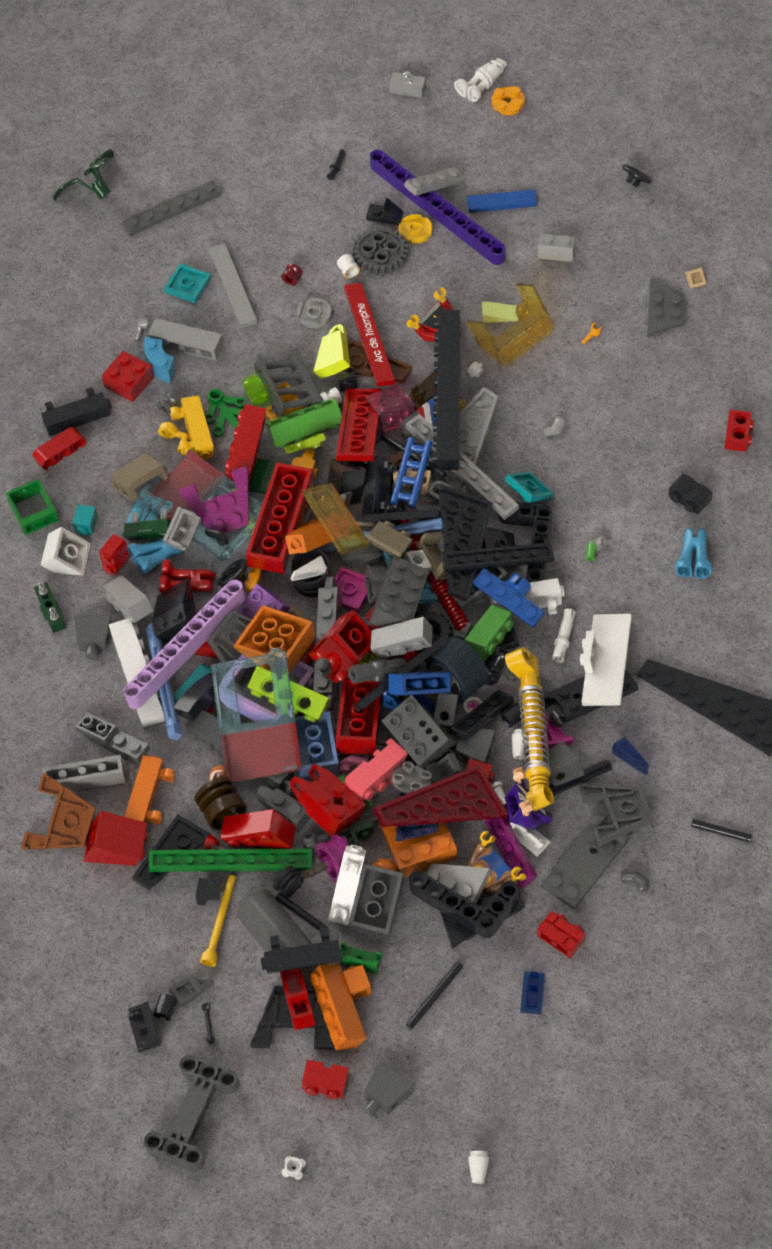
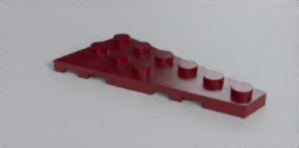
M480 765L378 805L373 810L382 827L507 818L509 815Z

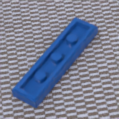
M535 189L467 196L468 212L473 213L537 206Z

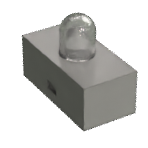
M405 71L403 74L393 72L389 83L390 93L422 98L426 87V77L414 76L410 71Z

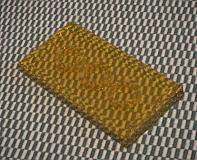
M332 483L308 488L302 492L340 555L364 549L370 545Z

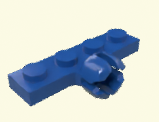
M484 568L473 581V585L534 628L545 612L526 598V594L531 589L529 581L526 578H520V574L514 573L508 581L504 582Z

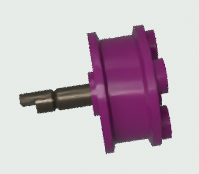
M334 834L331 836L330 841L316 844V852L320 863L303 872V878H311L325 870L331 880L337 883L346 845L350 846L347 839Z

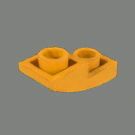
M251 568L252 573H248L249 580L245 581L246 592H251L256 584L261 585L262 569Z

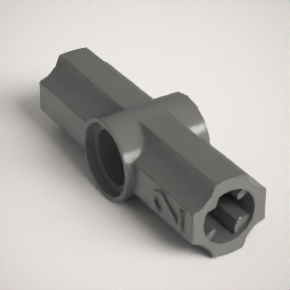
M402 657L387 660H369V663L350 666L348 676L351 683L384 681L389 677L388 674L394 673L406 661Z

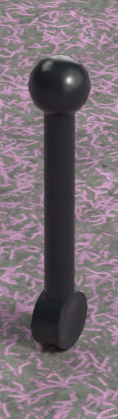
M204 1003L202 1010L205 1013L208 1033L206 1041L208 1044H213L215 1039L211 1032L210 1005Z

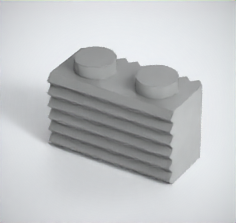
M541 233L538 243V259L572 262L575 237Z

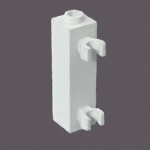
M558 578L531 582V589L526 594V598L539 608L547 607L549 615L557 614L556 607L557 605H562V597L565 596L563 585H559ZM490 598L491 605L507 610L499 603H497L495 600Z
M346 845L328 918L329 921L345 925L349 923L366 850L358 845Z

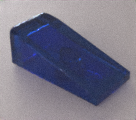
M625 737L612 745V754L644 775L648 774L649 764Z

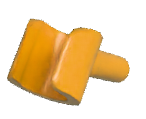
M592 323L590 333L581 343L585 345L593 336H599L602 326L599 329H595L597 323Z

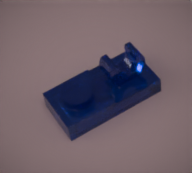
M535 971L524 972L520 1013L541 1015L545 973Z

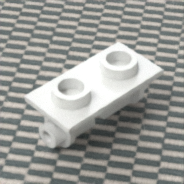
M510 823L519 842L536 857L551 843L536 829H527Z

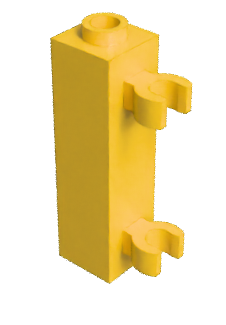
M199 395L181 398V408H170L171 420L177 421L184 418L190 442H180L181 455H187L191 450L202 459H209L213 457L214 446Z

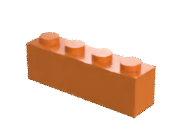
M340 964L319 965L309 976L335 1050L355 1049L367 1038Z

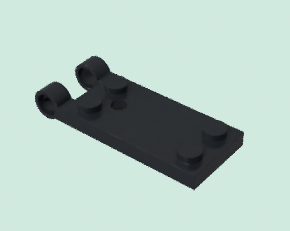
M626 669L622 698L638 691V684ZM585 676L553 691H544V709L554 703L560 708L554 710L549 715V720L555 727H561L569 721L603 707L582 705Z

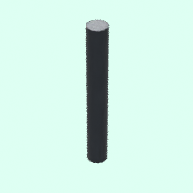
M695 819L691 823V827L749 843L752 838L751 834Z
M280 892L276 895L277 901L319 931L322 927H328L289 898H285Z

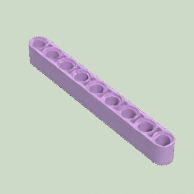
M229 581L126 685L123 692L130 708L138 709L142 707L203 645L231 610L235 612L242 605L246 596L240 581Z

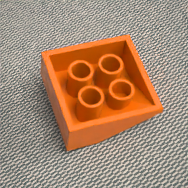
M262 605L233 647L264 669L288 678L316 635L312 621Z
M379 821V828L394 864L398 867V872L405 873V877L410 876L414 871L422 872L427 870L431 863L444 864L457 859V848L445 823H438L436 833L398 842L395 841L397 826L382 827Z

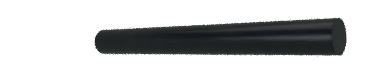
M455 963L406 1023L407 1027L412 1030L461 971L463 968L461 963Z

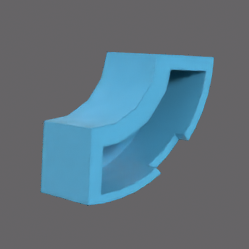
M145 337L144 351L146 361L152 365L153 374L158 379L171 383L176 371L174 357L165 353L163 340Z

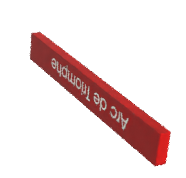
M362 283L344 285V291L377 387L394 385L395 379Z

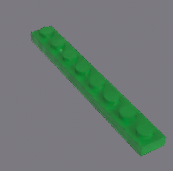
M312 849L149 850V872L282 871L290 865L296 871H307L312 868Z

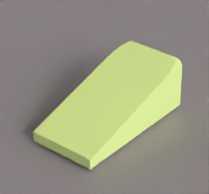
M482 302L483 323L518 321V308L516 305Z

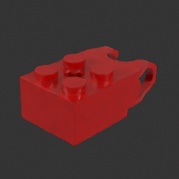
M313 764L308 771L312 782L296 776L291 779L289 785L299 803L306 808L305 812L330 836L338 835L360 819L366 804L331 771ZM314 770H316V771L319 773V776H320V777H318V776L315 774V771H314ZM296 782L299 784L301 790L297 788Z

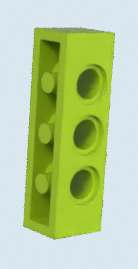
M259 666L256 667L247 688L252 690L250 694L261 698L263 695L269 698L268 702L278 707L281 703L287 706V711L296 715L298 712L305 714V719L314 723L315 720L321 722L331 701L328 697ZM268 683L275 684V689L272 692H266V685ZM286 691L293 692V697L290 700H284L283 698ZM304 699H310L311 705L306 709L302 708L301 702Z

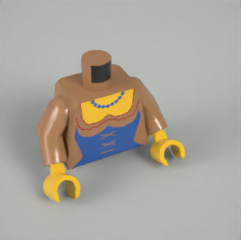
M489 831L481 833L480 839L482 842L478 843L468 863L470 867L492 869L482 891L485 896L488 894L495 895L500 886L506 881H513L517 884V880L523 881L526 879V874L522 873L518 876L522 868L515 867L511 870L491 846H487V844L495 841V836H491L488 841L486 840Z

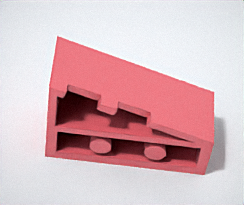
M391 738L386 742L387 745L381 752L377 749L373 753L375 757L371 761L361 763L345 779L344 784L362 802L365 800L369 801L376 793L383 792L387 786L393 784L391 779L392 773L405 762L408 754L407 751Z

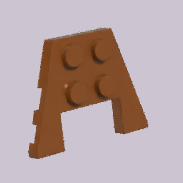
M43 773L38 791L57 796V801L47 835L42 836L26 831L21 849L85 847L96 808L49 775Z

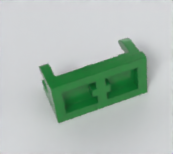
M341 942L342 962L337 964L345 967L363 965L365 972L378 974L383 958L382 952L377 951L376 954L346 946V943Z

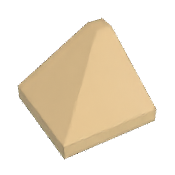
M702 267L685 272L690 289L707 284Z

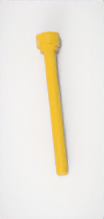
M235 875L228 876L208 949L202 953L200 963L203 965L215 967L217 964L216 948L235 885Z

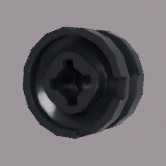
M290 865L283 869L274 881L276 885L274 884L273 888L281 891V895L285 898H289L301 887L304 878L301 873H297L296 869Z

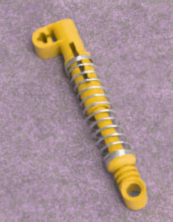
M521 647L506 654L505 662L509 670L520 679L521 683L519 705L521 706V730L523 731L522 737L524 738L522 740L524 744L523 750L525 751L523 753L525 757L524 768L526 778L529 781V792L526 794V800L529 799L534 808L533 811H537L554 803V796L549 788L548 780L551 768L549 766L544 691L540 686L538 659L528 649Z

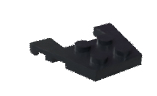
M274 986L264 1009L265 1012L257 1026V1031L251 1040V1048H270L272 1027L294 1028L283 986ZM306 987L315 1021V1026L307 1027L315 1028L314 1049L333 1050V1042L324 1021L314 988Z

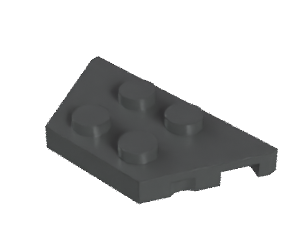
M650 279L647 337L653 336L654 333L660 331L665 332L671 328L684 325L685 293L653 279Z

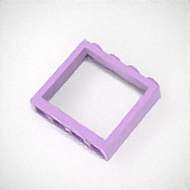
M242 654L216 688L214 700L267 728L285 725L288 719L287 715L291 713L286 710L287 706L282 705L275 714L232 691L233 687L253 662ZM299 661L291 673L302 678L298 683L305 688H312L314 668ZM291 692L286 700H290L293 697V692Z

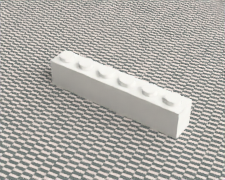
M128 618L109 624L110 633L127 683L149 663L148 656L142 653L145 650L143 641L137 638V635H140L137 624L133 625L132 621ZM159 690L142 707L137 709L143 728L165 721L163 705L158 699L161 698Z

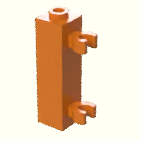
M143 755L124 817L161 825L163 819L161 812L152 810L160 780L173 783L175 775L173 774V769H164L163 760L159 757Z

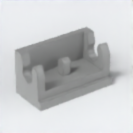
M178 507L163 541L168 546L187 553L202 518L196 516L191 511Z

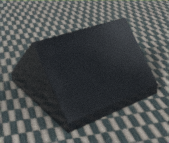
M331 459L326 494L333 499L351 491L353 493L349 504L361 503L367 468Z

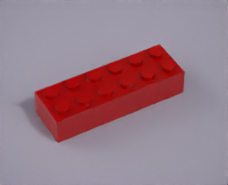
M276 462L246 552L248 567L285 573L290 557L285 536L300 526L314 483L312 469Z

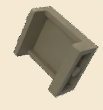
M146 453L109 475L114 489L131 502L138 499L134 489L156 475L163 480L168 479L165 465L162 462L159 463L154 457H150Z
M442 531L423 534L416 545L418 550L424 551L432 566L431 571L436 580L447 579L442 565L441 552L437 547L443 535Z

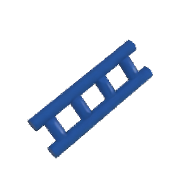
M409 437L407 439L390 502L392 505H397L399 500L410 501L408 505L410 508H416L433 444L432 441L426 440L425 446L415 445L414 438ZM412 452L422 453L420 462L410 460ZM407 467L418 469L416 478L405 476ZM403 483L414 485L412 494L401 492Z

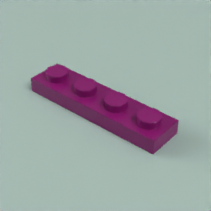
M507 818L485 820L484 822L491 835L495 836V842L511 870L515 867L522 868L518 876L522 873L526 874L525 880H517L520 888L526 887L538 875Z

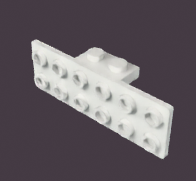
M598 614L593 616L591 631H586V638L582 640L584 652L580 654V664L584 665L585 669L582 695L583 706L621 705L632 620L631 614Z

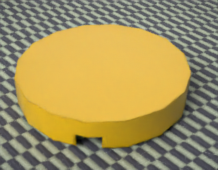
M419 214L404 217L398 226L399 235L403 234V239H407V242L412 244L427 241L433 232L431 221Z

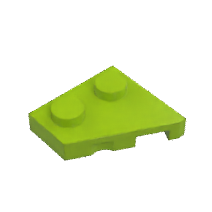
M324 433L314 434L288 445L284 449L286 454L305 448L315 449L321 446V442L325 441L326 438Z

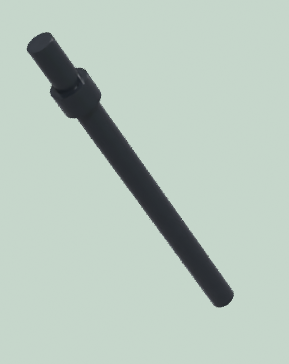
M380 430L381 440L398 451L402 450L404 452L406 446ZM415 452L411 453L410 458L412 460L421 461L420 455ZM428 461L426 470H430L431 474H435L442 479L447 477L446 472L436 470V464Z

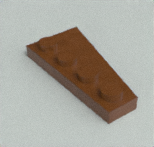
M349 339L350 367L343 370V372L355 371V374L373 377L363 344ZM386 355L395 382L404 384L412 371V366Z

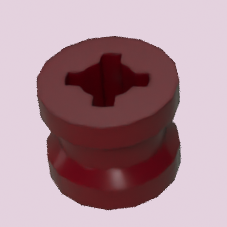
M288 264L281 278L285 283L295 286L303 271L295 264Z

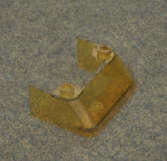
M516 284L523 299L516 307V315L519 320L496 338L488 331L484 321L468 320L466 322L478 346L501 365L512 364L553 331V322L534 284Z

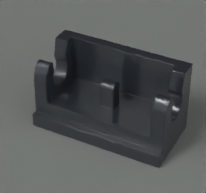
M148 1001L129 1008L128 1018L138 1053L161 1046Z

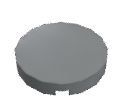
M309 298L308 301L300 303L297 308V317L299 322L306 327H323L332 318V308L324 299Z

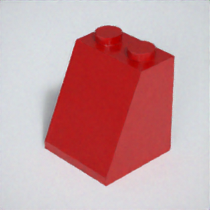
M100 811L91 824L83 862L136 866L140 860H143L145 855L143 843L146 842L148 837L147 823Z

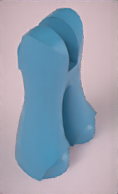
M686 529L682 552L679 560L676 562L675 572L680 577H692L693 551H696L694 575L696 578H707L712 572V567L707 554L706 530L699 529L697 537H694L693 529Z
M164 538L147 544L132 543L128 545L129 555L134 564L137 565L142 576L161 564L163 559L176 557L183 551L168 546L163 541Z

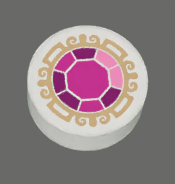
M477 697L468 698L464 702L465 714L467 715L482 701Z

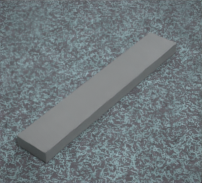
M226 244L210 247L209 253L240 328L257 324L256 316Z

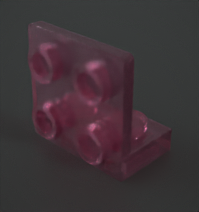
M399 385L391 386L366 397L368 403L378 413L380 429L384 433L400 427V422L415 411L414 402Z

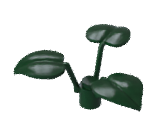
M109 149L102 153L84 172L85 176L92 172L96 178L91 184L92 188L78 178L72 179L57 189L53 200H56L58 194L64 188L75 183H80L90 190L91 193L95 192L99 199L109 194L111 191L103 181L99 167L105 166L108 158L114 157L113 150Z

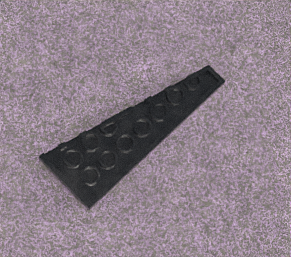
M647 659L637 672V676L765 754L771 755L772 700Z

